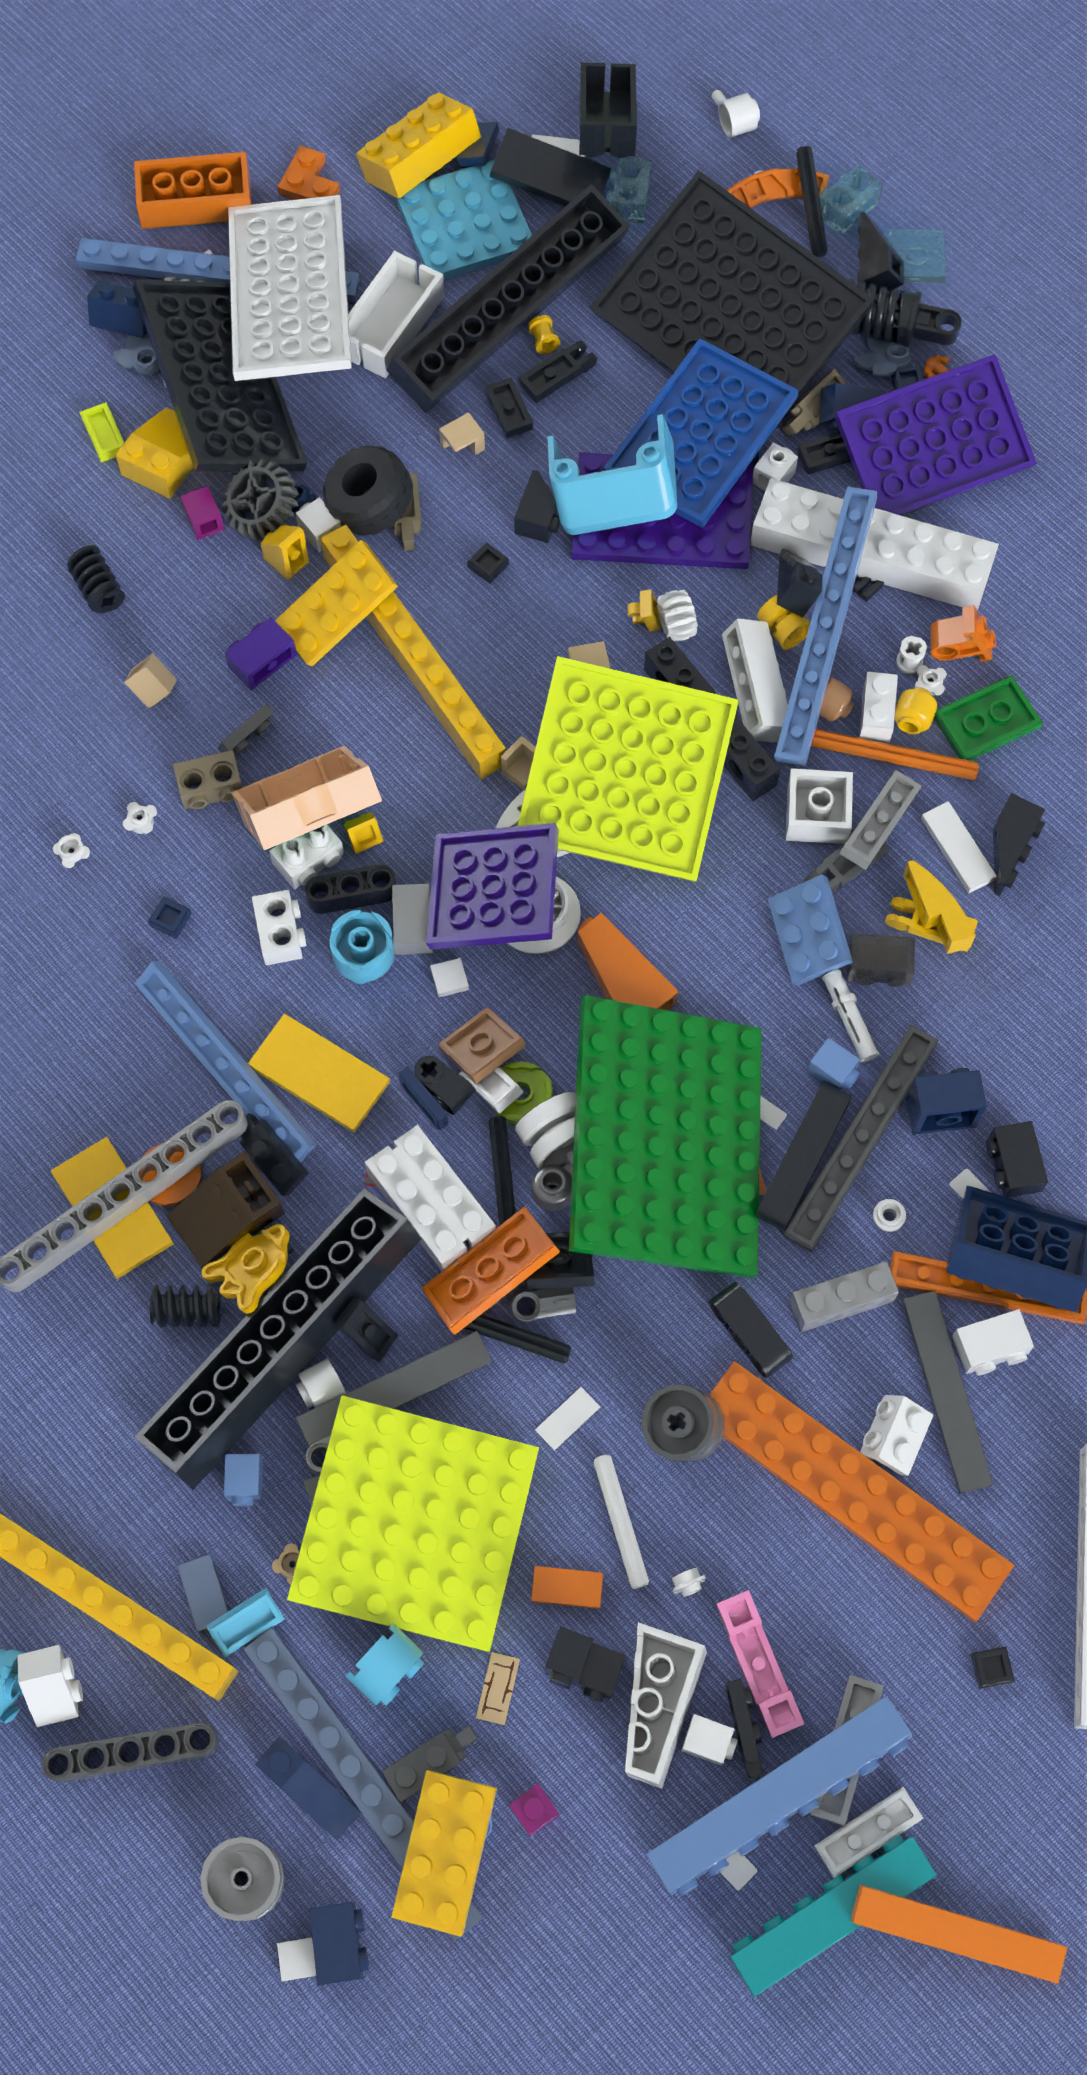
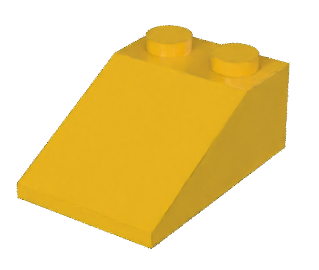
M168 407L132 432L116 454L122 476L169 499L172 498L194 467L175 411Z

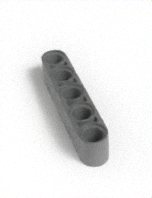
M193 1723L56 1747L44 1755L41 1767L47 1778L59 1783H67L207 1758L217 1751L220 1738L216 1730L205 1723ZM200 1731H207L210 1735L209 1745L203 1750H196L193 1745L195 1735ZM172 1737L175 1742L174 1751L166 1757L161 1756L158 1751L160 1741L163 1738ZM136 1743L140 1749L139 1756L135 1761L127 1763L124 1760L123 1751L129 1744ZM101 1749L104 1754V1761L99 1768L91 1769L88 1757L94 1750ZM65 1755L69 1762L68 1769L63 1774L56 1775L53 1770V1763L59 1756Z

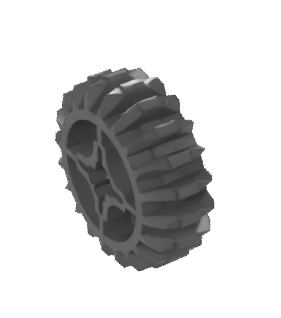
M260 459L257 466H255L250 460L247 469L240 468V473H231L232 482L224 483L228 491L221 494L222 498L226 500L220 505L222 510L226 512L223 517L230 523L229 525L234 531L239 532L245 538L250 537L253 540L259 541L260 537L264 538L269 532L273 533L281 525H288L286 522L288 517H295L291 509L299 506L297 501L293 499L299 495L297 489L294 488L296 483L290 477L289 472L285 468H281L276 462L271 461L269 463L267 460ZM265 480H273L276 488L271 489L267 487ZM250 511L254 514L255 519L247 520L244 512Z

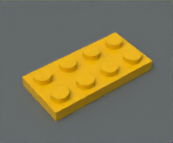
M360 540L275 621L294 640L296 650L305 663L309 666H314L388 597L398 585L368 544Z
M426 1770L391 1918L452 1935L463 1936L497 1787Z

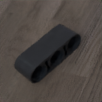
M374 865L312 877L305 885V893L310 909L318 914H325L391 901L392 885H396V879L393 870L389 866ZM381 880L389 882V884L384 887L375 886V884ZM349 886L358 887V889L352 893L344 891ZM320 891L327 893L323 898L313 897L314 894Z
M735 1281L708 1300V1304L715 1316L764 1378L769 1377L793 1359V1355L786 1343L739 1283Z

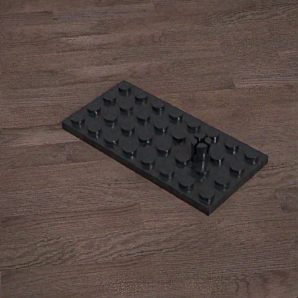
M135 279L133 290L195 472L240 471V468H248L250 460L257 466L260 459L267 460L269 463L271 461L276 462L287 471H304L307 461L277 378L267 377L239 381L234 379L231 284Z

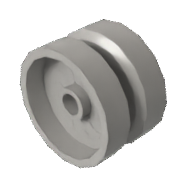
M243 1836L227 1839L213 1848L204 1861L200 1877L202 1895L210 1909L222 1918L242 1922L260 1919L273 1910L282 1897L285 1885L283 1863L276 1851L263 1841ZM242 1871L248 1875V1882L244 1886L236 1884V1879L241 1877L239 1872Z

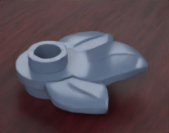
M128 335L126 348L113 352L116 362L121 367L135 369L139 374L152 375L160 369L150 337L144 336V338Z
M867 338L866 344L870 352L854 357L853 360L861 369L872 370L873 376L884 377L894 374L897 369L908 367L912 356L909 348L903 344H893L892 342H886L885 339Z

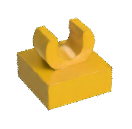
M651 589L640 591V603L634 602L627 605L628 617H632L633 624L644 623L649 632L661 630L657 609L658 599Z
M372 812L362 814L360 817L346 821L343 824L351 847L356 854L384 842L377 820Z

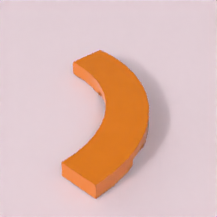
M775 168L746 177L727 190L751 209L765 202L777 199L803 200L798 168ZM816 171L821 203L830 175Z

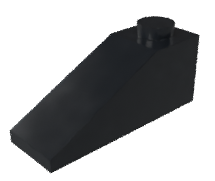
M785 549L781 550L779 558L777 605L804 617L822 592L823 574L807 560Z

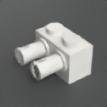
M327 824L278 844L269 851L272 864L294 890L301 885L305 886L309 879L317 876V873L325 867L330 868L337 864L344 854L342 841Z

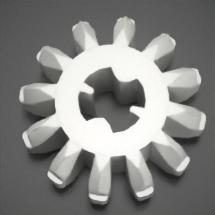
M673 590L659 596L657 600L658 616L666 638L670 636L673 641H684L695 636L698 626L697 616L688 593L685 590Z

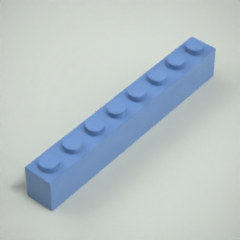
M886 1696L646 1855L671 1895L678 1892L682 1897L699 1885L696 1879L706 1872H709L712 1877L729 1866L726 1859L739 1852L742 1857L758 1847L760 1844L756 1839L768 1831L771 1836H774L790 1825L787 1819L797 1812L803 1817L820 1805L817 1799L827 1792L833 1797L850 1785L847 1779L859 1772L863 1777L880 1766L877 1759L889 1752L891 1757H894L910 1746L907 1740L911 1738L912 1733L888 1696Z

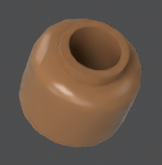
M830 676L819 715L830 722L837 720L840 716L845 719L855 704L850 701L853 696L852 689L835 677Z

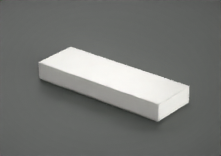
M949 801L922 814V822L968 894L995 881L997 875Z
M902 1787L847 1823L845 1827H841L815 1844L814 1847L834 1878L924 1818L905 1788Z

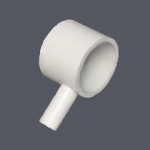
M720 90L712 93V99L718 106L722 129L728 138L757 129L760 111L757 102L748 93L726 99Z
M328 1358L298 1374L301 1382L296 1384V1387L308 1409L312 1406L317 1408L346 1394Z

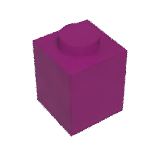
M208 486L191 490L187 494L180 496L184 513L197 540L224 530L221 513Z
M538 1783L509 1804L510 1809L529 1837L559 1816L558 1811Z

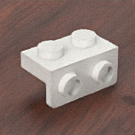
M885 1395L877 1406L876 1416L870 1430L863 1439L860 1453L868 1459L879 1461L899 1475L908 1476L931 1423L933 1414L905 1396Z

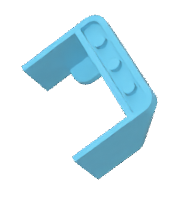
M663 414L657 415L659 440L642 445L636 454V465L580 475L576 462L569 458H563L554 436H548L549 476L559 520L566 533L579 535L666 519L674 514L677 509L674 442Z

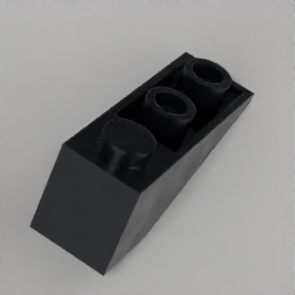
M864 211L860 212V226L858 227L860 236L858 281H864L866 289H868L869 284H876V293H878L880 286H886L888 291H890L892 288L904 285V261L879 226Z
M1013 793L1008 798L993 829L994 872L997 875L995 879V894L998 896L1001 895L1005 886L1011 889L1019 874L1018 871L1014 870L1018 861L1023 864L1025 863L1032 849L1028 845L1031 837L1038 839L1045 825V822L1041 821L1045 809Z

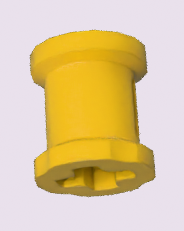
M548 315L537 316L528 323L529 332L534 335L536 340L535 348L539 354L543 355L556 351L561 343L559 337L553 332V321Z

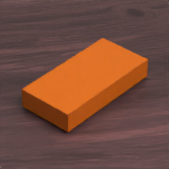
M535 1566L531 1602L600 1609L603 1573Z

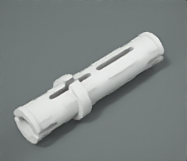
M837 969L825 974L822 980L825 982L833 999L831 1005L835 1011L839 1012L860 1058V1062L865 1063L875 1059L880 1053L877 1051L867 1026L855 1004L857 998L854 993H850L841 970Z

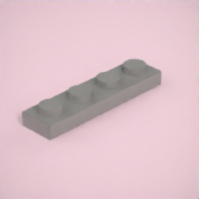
M895 770L839 854L866 870L922 786Z
M849 1675L834 1730L880 1701L884 1685ZM858 1772L847 1779L850 1785L837 1795L832 1797L827 1792L818 1798L817 1801L820 1805L811 1811L810 1815L845 1827L860 1773Z

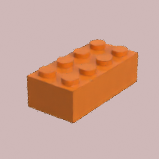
M246 152L134 161L136 207L142 229L229 222L228 207L252 205L250 172Z

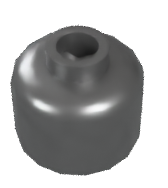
M549 1164L541 1167L532 1178L531 1194L534 1202L540 1208L547 1211L561 1210L570 1203L572 1191L571 1174L559 1165Z

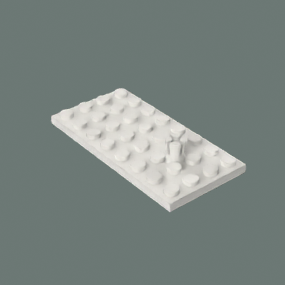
M340 195L228 207L232 354L235 381L350 369L351 352Z

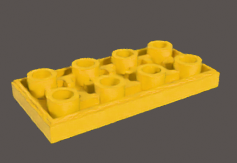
M285 1013L248 1062V1065L255 1072L353 1133L356 1132L390 1084V1078Z
M105 1137L50 1171L73 1207L127 1168L108 1137ZM120 1191L116 1195L115 1201L126 1200L130 1191ZM148 1202L93 1240L116 1279H119L174 1245ZM96 1209L92 1211L88 1216V1220L95 1221L99 1219L102 1210Z

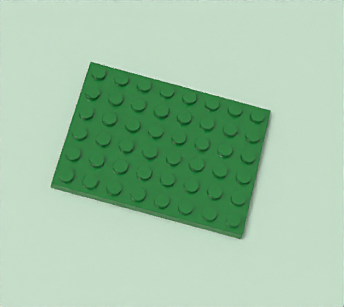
M584 995L580 999L569 1251L746 1278L757 1276L758 1218L755 1217V1214L759 1208L762 1028Z

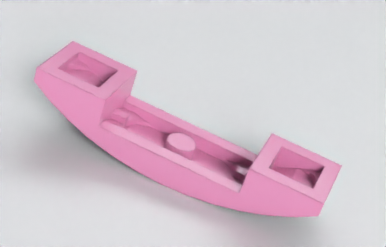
M749 1590L717 1603L716 1605L730 1644L771 1738L804 1725L792 1692L788 1690L761 1625V1618Z

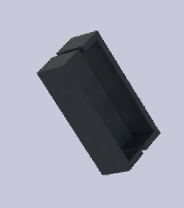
M581 62L579 155L597 157L599 155L604 156V152H608L610 156L618 158L635 156L637 133L636 64L611 63L610 92H604L606 64Z

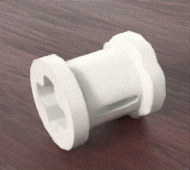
M909 636L902 640L899 649L900 653L896 658L897 668L901 672L915 674L918 667L923 665L927 645L922 638Z

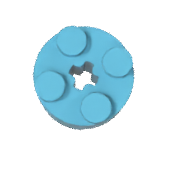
M361 910L347 912L335 921L331 929L329 945L333 963L338 972L356 984H364L382 977L395 960L393 936L388 922L378 913L372 911L371 913L361 912Z
M394 1623L389 1627L393 1635L389 1639L382 1635L355 1665L360 1671L356 1675L349 1671L345 1676L375 1706L380 1701L386 1706L400 1691L396 1684L402 1677L406 1675L411 1679L424 1665V1662L420 1659L424 1652Z

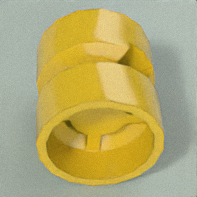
M777 595L770 598L757 614L759 621L768 623L769 631H774L772 636L784 650L793 648L807 637L811 622L806 615L801 617L777 605Z

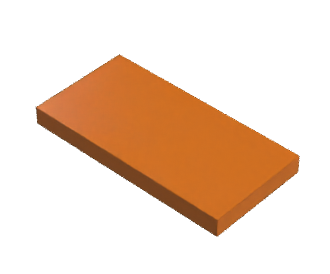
M524 1206L421 1287V1289L449 1330L455 1335L560 1251Z

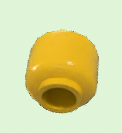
M916 687L905 690L898 698L894 720L903 732L919 734L928 730L931 726L937 710V702L925 688Z

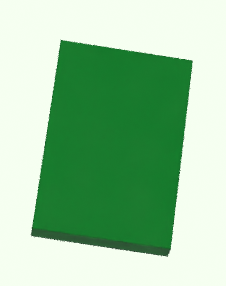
M1013 675L937 709L934 720L958 758L969 761L1041 728L1043 724Z

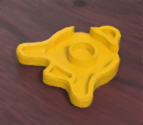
M273 1225L269 1229L261 1230L263 1234L253 1237L249 1233L232 1245L225 1256L217 1261L206 1264L202 1268V1277L207 1282L224 1281L220 1286V1294L226 1299H237L238 1307L243 1313L249 1314L255 1311L263 1292L278 1280L286 1267L288 1259L287 1245L290 1234L283 1225Z

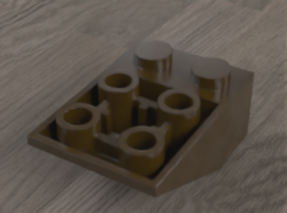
M244 1151L212 1173L167 1215V1218L201 1268H203L206 1264L215 1261L227 1253L232 1245L248 1233L251 1236L285 1213L281 1202Z

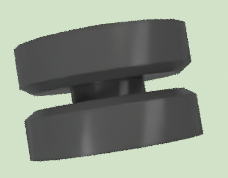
M684 1384L668 1385L656 1391L646 1402L642 1413V1432L647 1444L658 1455L681 1462H698L710 1456L721 1444L725 1433V1416L719 1402L709 1393ZM682 1420L686 1422L684 1429L681 1426Z

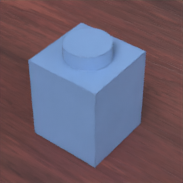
M828 1038L810 1061L807 1073L821 1083L825 1081L839 1089H843L844 1086L850 1088L860 1075V1072L857 1071L860 1059Z
M225 1454V1498L228 1501H233V1506L239 1507L253 1506V1501H262L263 1459L260 1454Z

